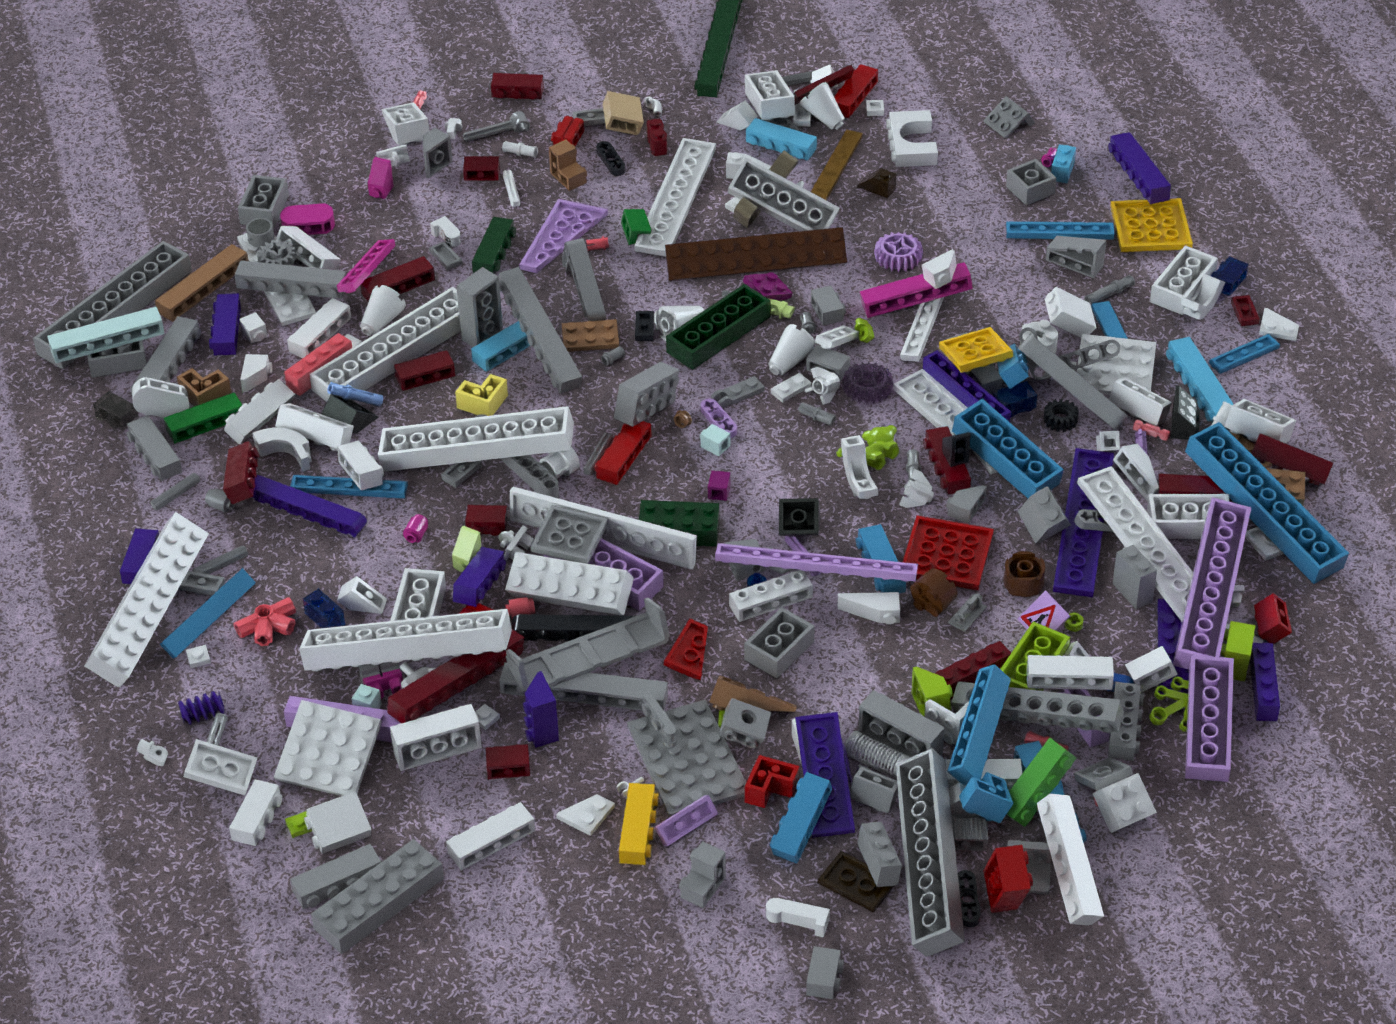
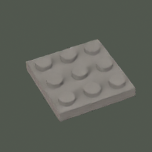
M552 505L531 545V552L588 564L608 525V518Z

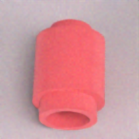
M533 598L508 600V604H505V609H508L511 620L519 614H535Z

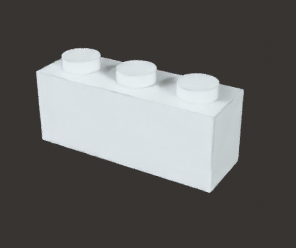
M1125 377L1115 381L1109 400L1119 409H1123L1129 412L1131 416L1146 421V423L1159 426L1166 420L1172 404L1171 401Z
M359 440L337 446L339 464L360 490L383 485L382 477L384 476L382 466L377 464L374 456L369 454L367 448Z
M254 780L229 827L233 841L256 846L259 839L262 840L264 838L265 827L267 823L272 822L274 810L282 802L279 785Z

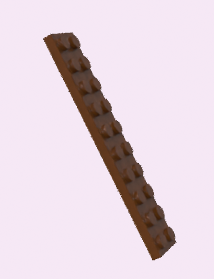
M843 227L665 245L669 281L847 263Z

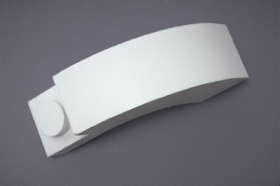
M1204 274L1194 296L1191 299H1182L1180 304L1185 306L1182 313L1198 320L1203 319L1217 302L1225 282Z
M267 428L253 432L254 445L261 457L275 452H286L296 458L303 471L310 469L309 462H312L309 442L299 432L287 428Z
M860 435L842 438L841 448L844 468L854 497L858 496L859 499H869L873 496H878V488L869 474L864 441Z

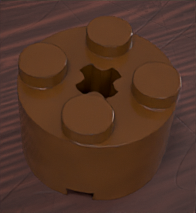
M1028 551L1016 552L1011 558H1007L1005 561L1003 583L1009 594L1019 597H1030L1040 593L1044 586V560L1041 557L1040 559L1035 557L1034 553Z
M932 568L910 586L914 599L913 605L919 611L924 609L932 616L938 617L957 598V588L953 581L949 583L944 572Z

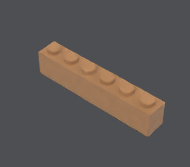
M233 244L228 246L156 299L155 304L159 314L172 322L176 320L178 316L180 317L235 276L234 274L240 260L249 261L247 252Z

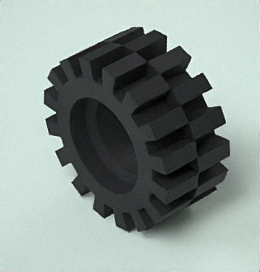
M1056 399L1053 400V403L1051 401L1048 402L1044 409L1043 418L1046 426L1050 427L1051 430L1056 429V432H1060V430L1066 432V429L1070 431L1072 427L1075 428L1079 415L1077 405L1074 406L1075 403L1071 402L1069 404V400L1062 402L1063 399H1059V402ZM1056 414H1064L1066 417H1058Z

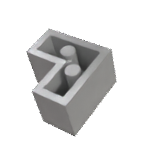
M702 841L699 847L694 848L691 852V870L687 877L682 878L679 889L682 899L704 908L726 878L725 851Z

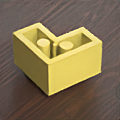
M490 374L482 385L464 380L455 391L457 408L476 415H494L508 397L507 379Z

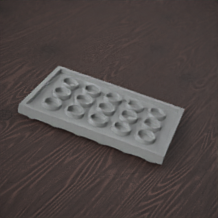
M706 699L664 711L676 727L677 743L673 748H668L664 745V737L659 730L654 729L649 716L627 722L630 734L669 818L704 795H709L714 805L745 796L744 786L746 781L725 738L719 736L720 728Z

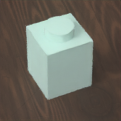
M711 424L700 434L701 447L720 456L730 447V433Z
M360 684L351 698L352 705L379 709L382 705L380 690Z

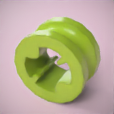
M1070 613V617L1065 622L1066 629L1072 632L1080 631L1083 628V617L1078 613Z

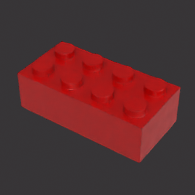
M1022 845L995 848L983 870L991 913L1018 910L1033 886L1032 875L1027 872L1026 866L1029 864L1028 853L1023 851Z

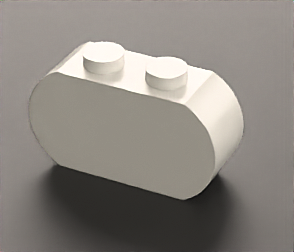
M144 377L135 382L132 387L133 406L136 411L144 415H153L164 419V417L189 409L188 392L182 385Z

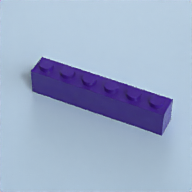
M1127 132L1110 136L1109 152L1114 155L1116 161L1122 166L1123 171L1128 174L1130 180L1135 183L1136 188L1141 191L1143 197L1150 204L1169 201L1170 183L1132 134Z
M939 350L923 357L922 369L966 407L969 408L983 399L1010 422L1011 411L965 372H960Z

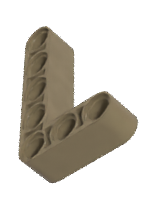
M784 150L769 170L786 179L797 165L798 160ZM743 197L734 209L733 218L748 229L749 224L754 222L761 210Z

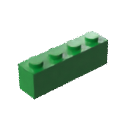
M235 392L164 417L166 431L174 444L220 428L226 425L225 421L231 414L236 415L239 412L238 410L242 403Z

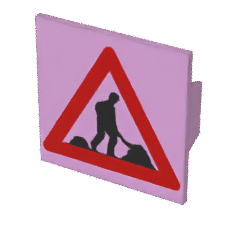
M1045 590L1018 618V621L1026 629L1029 628L1032 622H1036L1061 632L1064 629V623L1070 615Z

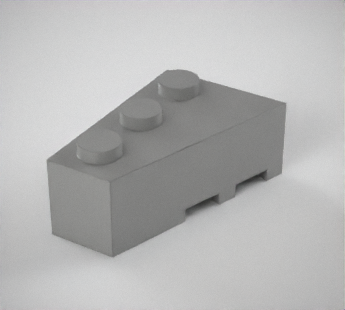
M1056 236L1046 249V260L1095 278L1104 266L1106 240Z

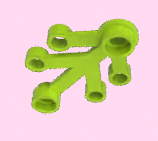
M1174 677L1170 684L1173 690L1167 689L1162 685L1156 688L1154 695L1157 699L1164 700L1167 697L1178 701L1166 708L1159 706L1153 708L1149 715L1152 724L1162 725L1168 716L1185 708L1184 717L1179 728L1187 732V727L1183 724H1187L1188 694L1179 691L1182 688L1188 689L1189 681L1183 680L1181 677Z

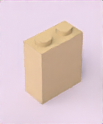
M607 91L603 101L606 129L638 135L644 123L640 97Z

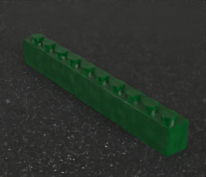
M718 0L716 2V11H714L713 21H711V30L708 32V40H706L705 50H703V60L700 61V70H698L697 80H695L694 90H697V96L715 98L718 96L742 0Z

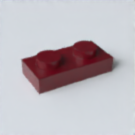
M1250 295L1231 297V304L1240 326L1259 324L1260 318Z

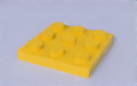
M991 327L939 342L940 350L960 372H969L974 368L986 367L991 363L1003 362L1013 357V350Z

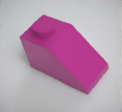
M374 157L368 179L369 195L374 198L385 199L394 187L391 160Z

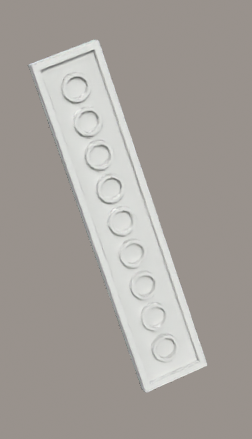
M682 139L647 217L652 232L651 234H639L634 246L636 252L666 257L665 245L675 244L716 150V143Z
M1112 466L1078 478L1077 484L1126 548L1134 545L1157 569L1155 587L1182 622L1193 577L1192 570Z
M512 487L510 490L511 521L540 528L552 505L608 518V525L601 538L629 553L693 570L695 566L697 535L517 487Z

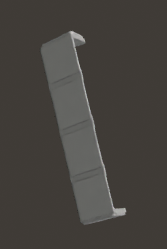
M645 598L646 613L523 659L511 649L506 650L508 668L523 692H526L539 671H542L549 687L555 686L560 681H568L592 672L599 666L605 667L629 658L636 652L642 653L666 644L670 634L665 612L654 601Z

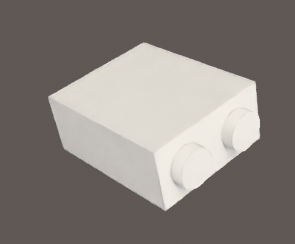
M1055 287L1047 294L1045 303L1051 324L1080 338L1082 334L1090 335L1096 329L1089 302L1058 287Z
M356 791L307 809L304 821L307 829H312L314 834L312 837L314 847L316 849L319 848L322 854L371 836V827Z

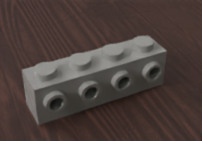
M1115 682L1113 699L1121 700L1124 713L1119 732H1110L1108 758L1134 761V754H1139L1140 741H1136V737L1140 738L1141 725H1137V722L1142 721L1143 709H1139V706H1143L1144 694L1140 693L1141 685Z

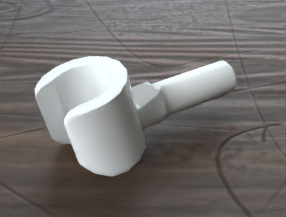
M640 777L632 783H642L644 779ZM625 781L617 785L618 792L626 789L622 792L623 797H627L629 786Z

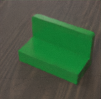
M644 209L623 210L621 225L628 245L636 243L638 234H651L652 229Z

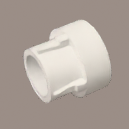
M572 447L571 450L549 452L539 462L556 479L562 475L569 476L580 467L579 458Z

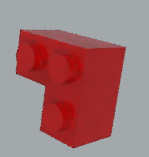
M759 755L744 786L745 803L765 808L772 793L790 798L793 797L799 781L800 766Z

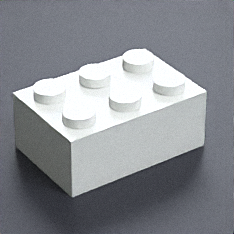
M1243 399L1231 406L1224 427L1230 429L1229 431L1234 434L1247 436V439L1256 442L1259 433L1287 443L1290 441L1296 420Z

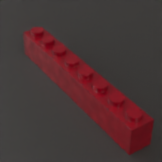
M512 629L506 650L511 649L520 656L524 650V637ZM506 650L497 653L488 651L478 655L469 653L450 659L389 696L387 713L400 723L416 720L434 707L446 702L452 696L462 692L468 686L475 684L481 678L491 674L494 670L504 666V663H507Z

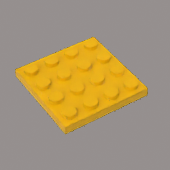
M1172 198L1169 201L1150 204L1147 200L1111 201L1110 208L1121 252L1182 250L1184 246L1192 248L1193 242L1181 198Z

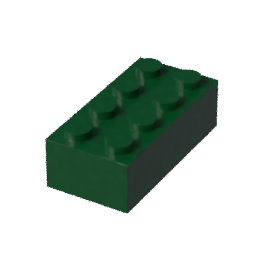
M641 500L639 520L697 535L696 546L717 547L720 503Z

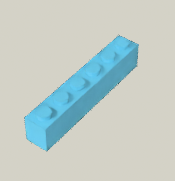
M1190 337L1169 341L1168 349L1166 350L1168 360H1172L1175 371L1179 372L1182 377L1183 384L1188 385L1190 394L1196 398L1199 409L1204 410L1206 420L1213 423V417L1217 415L1223 401L1234 405Z

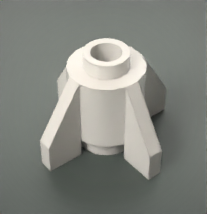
M820 367L811 369L813 378L816 377V379L813 381L812 387L805 389V392L814 390L817 394H821L820 399L823 405L830 403L840 387L839 377L835 373Z
M914 469L910 477L914 481L909 480L907 485L905 484L904 494L907 497L902 496L899 503L900 506L905 508L922 506L926 502L930 503L934 495L932 486L923 473Z

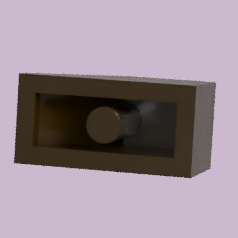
M880 168L865 176L857 187L888 198L896 189L897 174Z

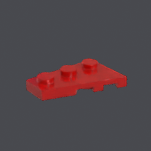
M689 618L666 656L663 665L701 681L708 626Z

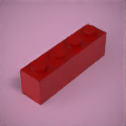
M860 64L856 70L854 69L852 77L845 80L844 85L838 89L834 98L845 118H850L877 84L878 69Z
M642 421L632 427L624 423L618 436L616 435L613 438L610 447L605 449L602 458L597 460L595 464L596 478L618 485L652 437L651 424Z

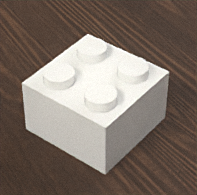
M1139 773L1092 793L1111 833L1157 813Z

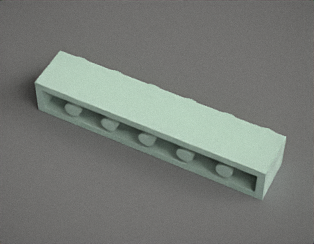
M153 307L48 335L47 337L55 363H60L165 333L158 309Z

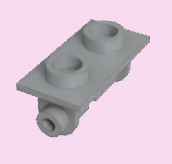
M979 593L972 594L948 621V624L966 632L987 608L986 605L982 604V596Z

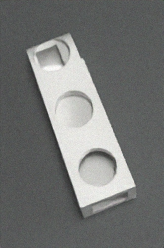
M772 898L766 903V918L772 923L785 922L814 929L815 936L824 937L830 919V909Z

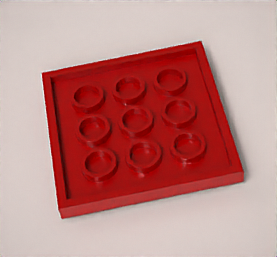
M916 515L903 563L918 564L916 579H919L924 573L934 568L944 572L949 583L953 581L956 587L979 590L994 529Z

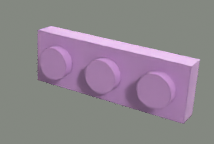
M704 795L655 826L654 829L662 844L669 846L716 816L718 812L709 795Z

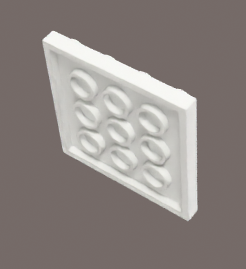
M1082 334L1080 349L1112 339L1120 344V352L1117 356L1077 369V373L1100 393L1110 395L1115 381L1122 377L1151 391L1156 342ZM1110 343L1107 345L1106 350L1108 353L1113 354L1117 351V346ZM1092 349L1089 351L1088 356L1090 359H1097L1099 352L1096 349ZM1080 356L1078 358V365L1081 363Z
M301 700L274 779L339 796L355 791L358 793L382 723L381 719Z

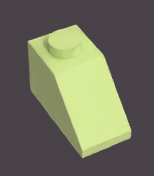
M466 526L461 527L452 553L453 567L459 572L465 570L482 547L480 532Z

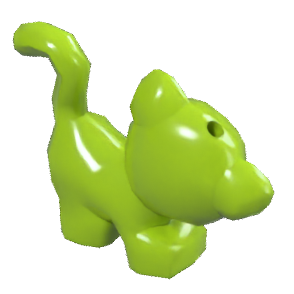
M894 425L875 427L862 434V438L869 445L865 447L868 466L880 470L886 464L885 458L893 460L898 456L899 447L894 442L897 428ZM839 448L836 452L837 457H842V448Z

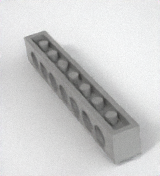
M957 683L951 702L955 713L969 702L975 683ZM1008 687L999 719L1002 721H1019L1021 723H1039L1044 726L1056 725L1063 728L1074 727L1082 730L1091 729L1104 733H1118L1124 710L1119 699Z

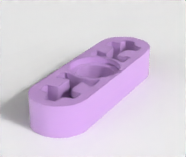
M714 399L703 400L701 402V413L711 424L729 432L730 438L735 437L737 425ZM717 417L723 418V420L716 421L714 419Z

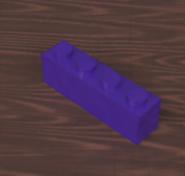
M239 293L217 294V300L213 302L215 314H212V324L214 326H211L212 338L209 339L210 350L213 349L214 356L236 355L241 312Z
M481 547L453 584V602L476 607L480 600L484 599L485 593L491 589L493 582L497 581L501 571L505 570L506 560L504 559V551Z
M1253 643L1250 656V670L1256 721H1277L1280 700L1273 643Z

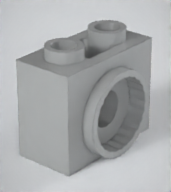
M732 698L725 709L719 736L729 741L743 744L748 748L759 749L765 739L771 712Z

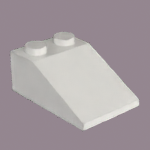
M414 102L381 109L392 138L397 145H407L413 141L422 142L423 135L429 132L428 118Z

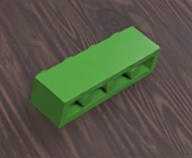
M1049 737L1010 789L1009 793L1013 805L1007 812V815L1025 827L1037 812V803L1049 795L1059 784V781L1068 769L1071 768L1077 757Z

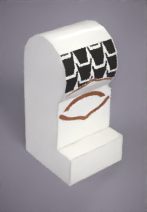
M446 216L430 223L431 234L434 237L440 236L451 248L460 245V231Z

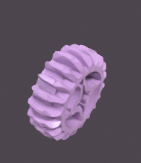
M891 232L890 235L885 234L884 237H880L879 241L876 242L874 255L876 262H879V266H884L885 269L890 267L891 272L894 269H897L898 272L903 269L906 272L908 268L913 270V267L918 266V263L921 262L923 249L921 242L918 241V238H913L912 234L906 235V232L894 234Z

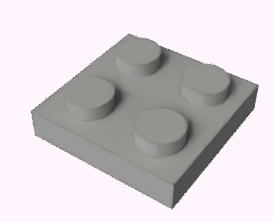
M1111 757L1074 773L1077 782L1096 791L1133 775L1131 766Z

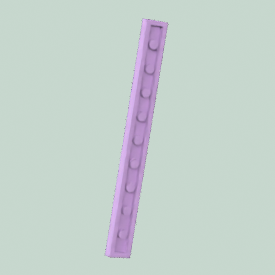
M719 543L715 553V561L723 563L733 562L743 565L752 564L763 567H781L782 569L838 573L846 576L858 575L865 578L877 577L884 580L896 579L904 582L916 581L918 564Z

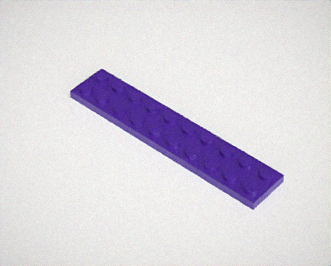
M1075 449L1065 516L1071 525L1062 530L1053 592L1093 597L1103 531L1081 529L1075 524L1074 519L1079 510H1097L1079 487L1077 481L1080 477L1113 466L1114 453ZM1098 518L1100 522L1104 523V519Z

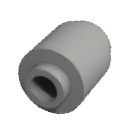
M215 488L208 490L206 493L205 503L209 507L227 513L235 506V504H231L227 495L222 490Z

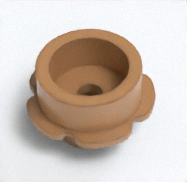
M679 410L674 416V422L676 426L684 428L692 423V418L687 411Z

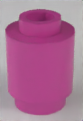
M420 514L411 517L403 531V536L408 542L419 543L428 529L427 518Z

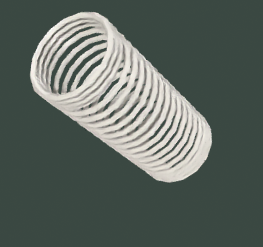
M858 731L852 732L845 743L848 757L858 760V762L864 763L868 767L874 768L896 780V764L911 757L902 754V752L899 753V751L892 749V747L889 748L886 744L879 743L876 739L873 740V738L863 735V733Z

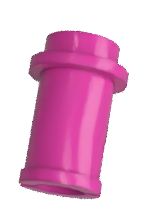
M1049 148L1047 154L1043 155L1041 158L1043 166H1052L1057 152L1056 148H1053V150Z

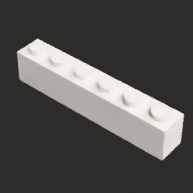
M1049 794L1037 803L1068 919L1070 924L1092 925L1104 917L1071 797L1068 795Z

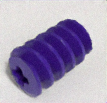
M211 691L210 698L204 693L202 700L195 696L194 703L190 698H187L186 705L182 701H178L183 722L186 720L189 725H192L193 718L199 723L202 715L208 720L209 713L213 717H215L217 711L225 714L219 691L218 696L214 691Z

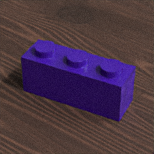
M135 528L120 569L123 584H131L159 536L158 530Z

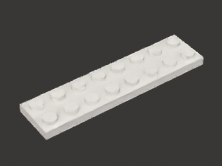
M247 233L237 236L242 250L248 254V260L258 262L257 251L260 250V247L253 246L248 242ZM264 291L282 326L311 318L316 313L307 295Z

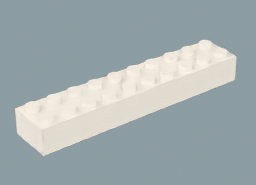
M451 287L310 373L312 391L326 402L330 395H332L327 392L330 382L344 386L351 385L352 388L365 391L395 372L394 364L416 359L459 333L461 327L457 289Z
M569 406L383 428L378 457L384 472L566 451L571 450L574 421Z
M177 512L172 515L162 529L84 665L86 668L117 687L123 685L132 673L209 535L208 532Z
M508 609L307 630L299 650L304 671H320L326 668L340 669L345 666L358 667L364 664L379 665L383 662L399 663L403 660L419 661L423 658L431 657L438 659L450 655L458 657L469 653L478 655L488 651L497 653L506 650L512 628Z

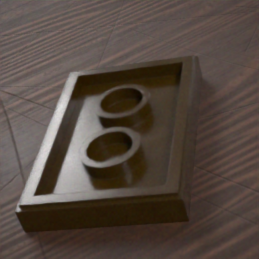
M843 851L839 852L817 881L818 884L873 913L894 887H877L867 864Z

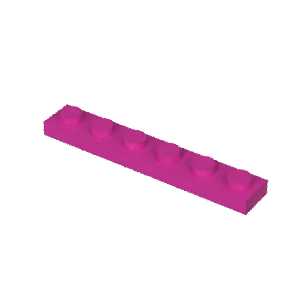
M394 239L378 240L336 285L338 292H355L396 246Z

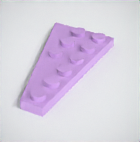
M558 199L523 257L520 269L538 273L563 252L565 242L576 240L583 236L608 215V209Z

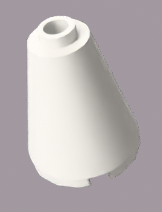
M826 82L821 83L810 91V94L807 96L808 99L804 97L799 104L831 130L834 128L838 130L844 125L843 121L845 118Z
M378 285L375 286L360 324L365 335L371 336L378 333L404 310L406 303L404 299L402 301L399 299L398 296L400 294L385 285H381L380 288Z
M701 306L659 307V310L654 315L655 328L660 330L663 335L659 336L666 342L668 334L703 312L704 309Z
M789 324L785 328L768 363L769 370L774 375L785 374L807 358L815 348L814 338L805 329L798 330L796 329L797 325Z

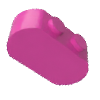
M325 203L287 206L280 213L282 226H297L307 235L327 234L335 226L333 209Z

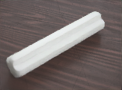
M504 170L503 178L511 206H520V198L512 171Z

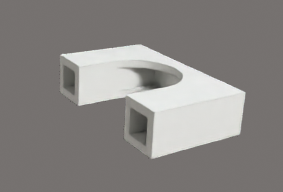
M930 110L889 112V119H886V129H890L888 130V140H890L892 162L895 161L896 167L937 165L938 151L936 142L913 143L903 139L904 136L909 134L931 133L932 118Z

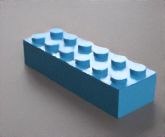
M979 400L955 416L952 432L955 435L969 432L971 434L970 448L1025 497L1029 498L1047 486L1052 490L1060 484L1064 469L985 400Z

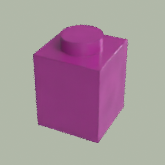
M711 470L708 483V499L727 501L731 486V472Z

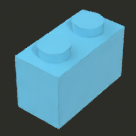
M1059 144L1051 168V173L1056 177V182L1068 183L1075 163L1076 147Z

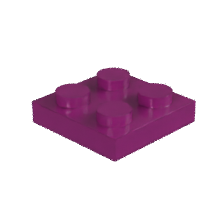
M774 273L744 276L743 282L768 299L787 300L792 297L793 293Z

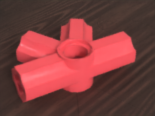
M290 597L272 605L262 604L256 607L253 614L234 622V628L240 638L255 632V643L260 646H268L273 642V631L286 636L291 635L294 631L295 619L288 616L296 613V608Z

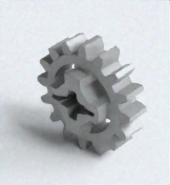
M281 239L278 241L271 240L270 244L265 242V246H260V250L257 251L258 262L289 265L294 264V260L297 259L296 248L293 247L292 243L288 244L287 240L281 242Z

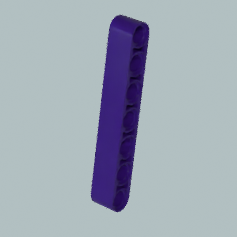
M257 475L255 478L256 487L254 488L252 498H255L254 500L271 504L270 506L287 510L290 514L303 516L306 520L319 522L322 526L337 529L336 531L346 535L351 534L353 537H356L367 524L365 516L357 511Z

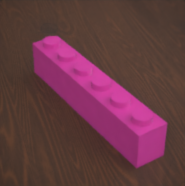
M965 262L957 264L952 281L937 289L924 279L923 274L860 291V297L866 316L870 318L971 290L973 287L971 274Z

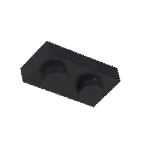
M636 311L635 341H654V311Z

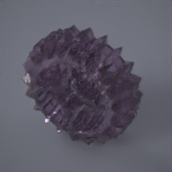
M861 361L860 365L854 364L853 367H849L848 371H845L842 381L843 390L847 397L852 398V401L858 399L859 404L862 401H865L866 405L869 401L875 404L876 400L882 402L883 398L887 399L888 395H891L893 377L889 369L884 368L883 365L878 366L877 362L874 364H870V362L864 364Z

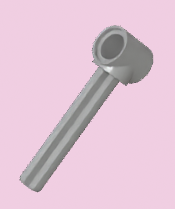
M517 111L512 114L509 121L465 132L463 137L465 141H471L509 130L520 133L521 131H528L530 123L522 111Z

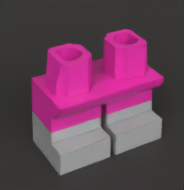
M383 662L379 664V668L378 665L372 664L358 666L363 685L379 689L381 699L384 697V690L390 689L392 694L402 689L401 682L403 678L398 663Z

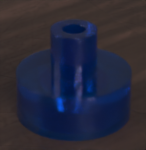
M754 573L748 577L747 587L765 582L767 579L760 573Z

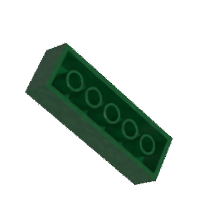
M743 284L666 336V353L691 370L695 369L770 318L771 300L748 285Z

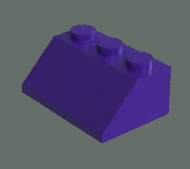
M539 671L526 690L525 702H523V708L527 715L524 716V721L528 730H525L528 742H533L535 748L559 741L556 699L542 671Z

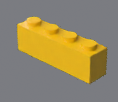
M629 783L619 845V863L645 865L646 857H651L652 846L649 844V840H653L654 827H651V823H656V810L653 809L654 806H658L659 794L655 793L654 784Z

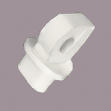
M450 118L445 123V129L447 134L450 135V139H455L457 131L462 130L461 119Z
M143 739L138 744L137 751L144 755L145 760L158 766H164L168 756V752L164 747L156 746L153 741L149 743Z

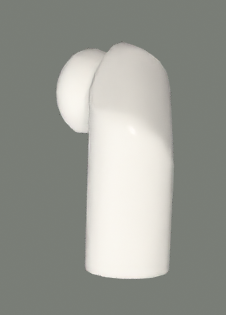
M650 96L646 97L644 100L646 107L653 110L654 116H661L662 106L660 101L652 99Z

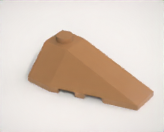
M719 675L709 701L713 703L712 707L724 711L732 698L766 711L795 712L797 705L771 695L767 697L760 690L752 688L748 690L745 684Z

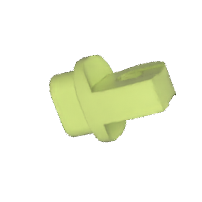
M769 299L771 300V314L779 315V319L783 317L791 318L795 307L789 306L785 301L780 302Z

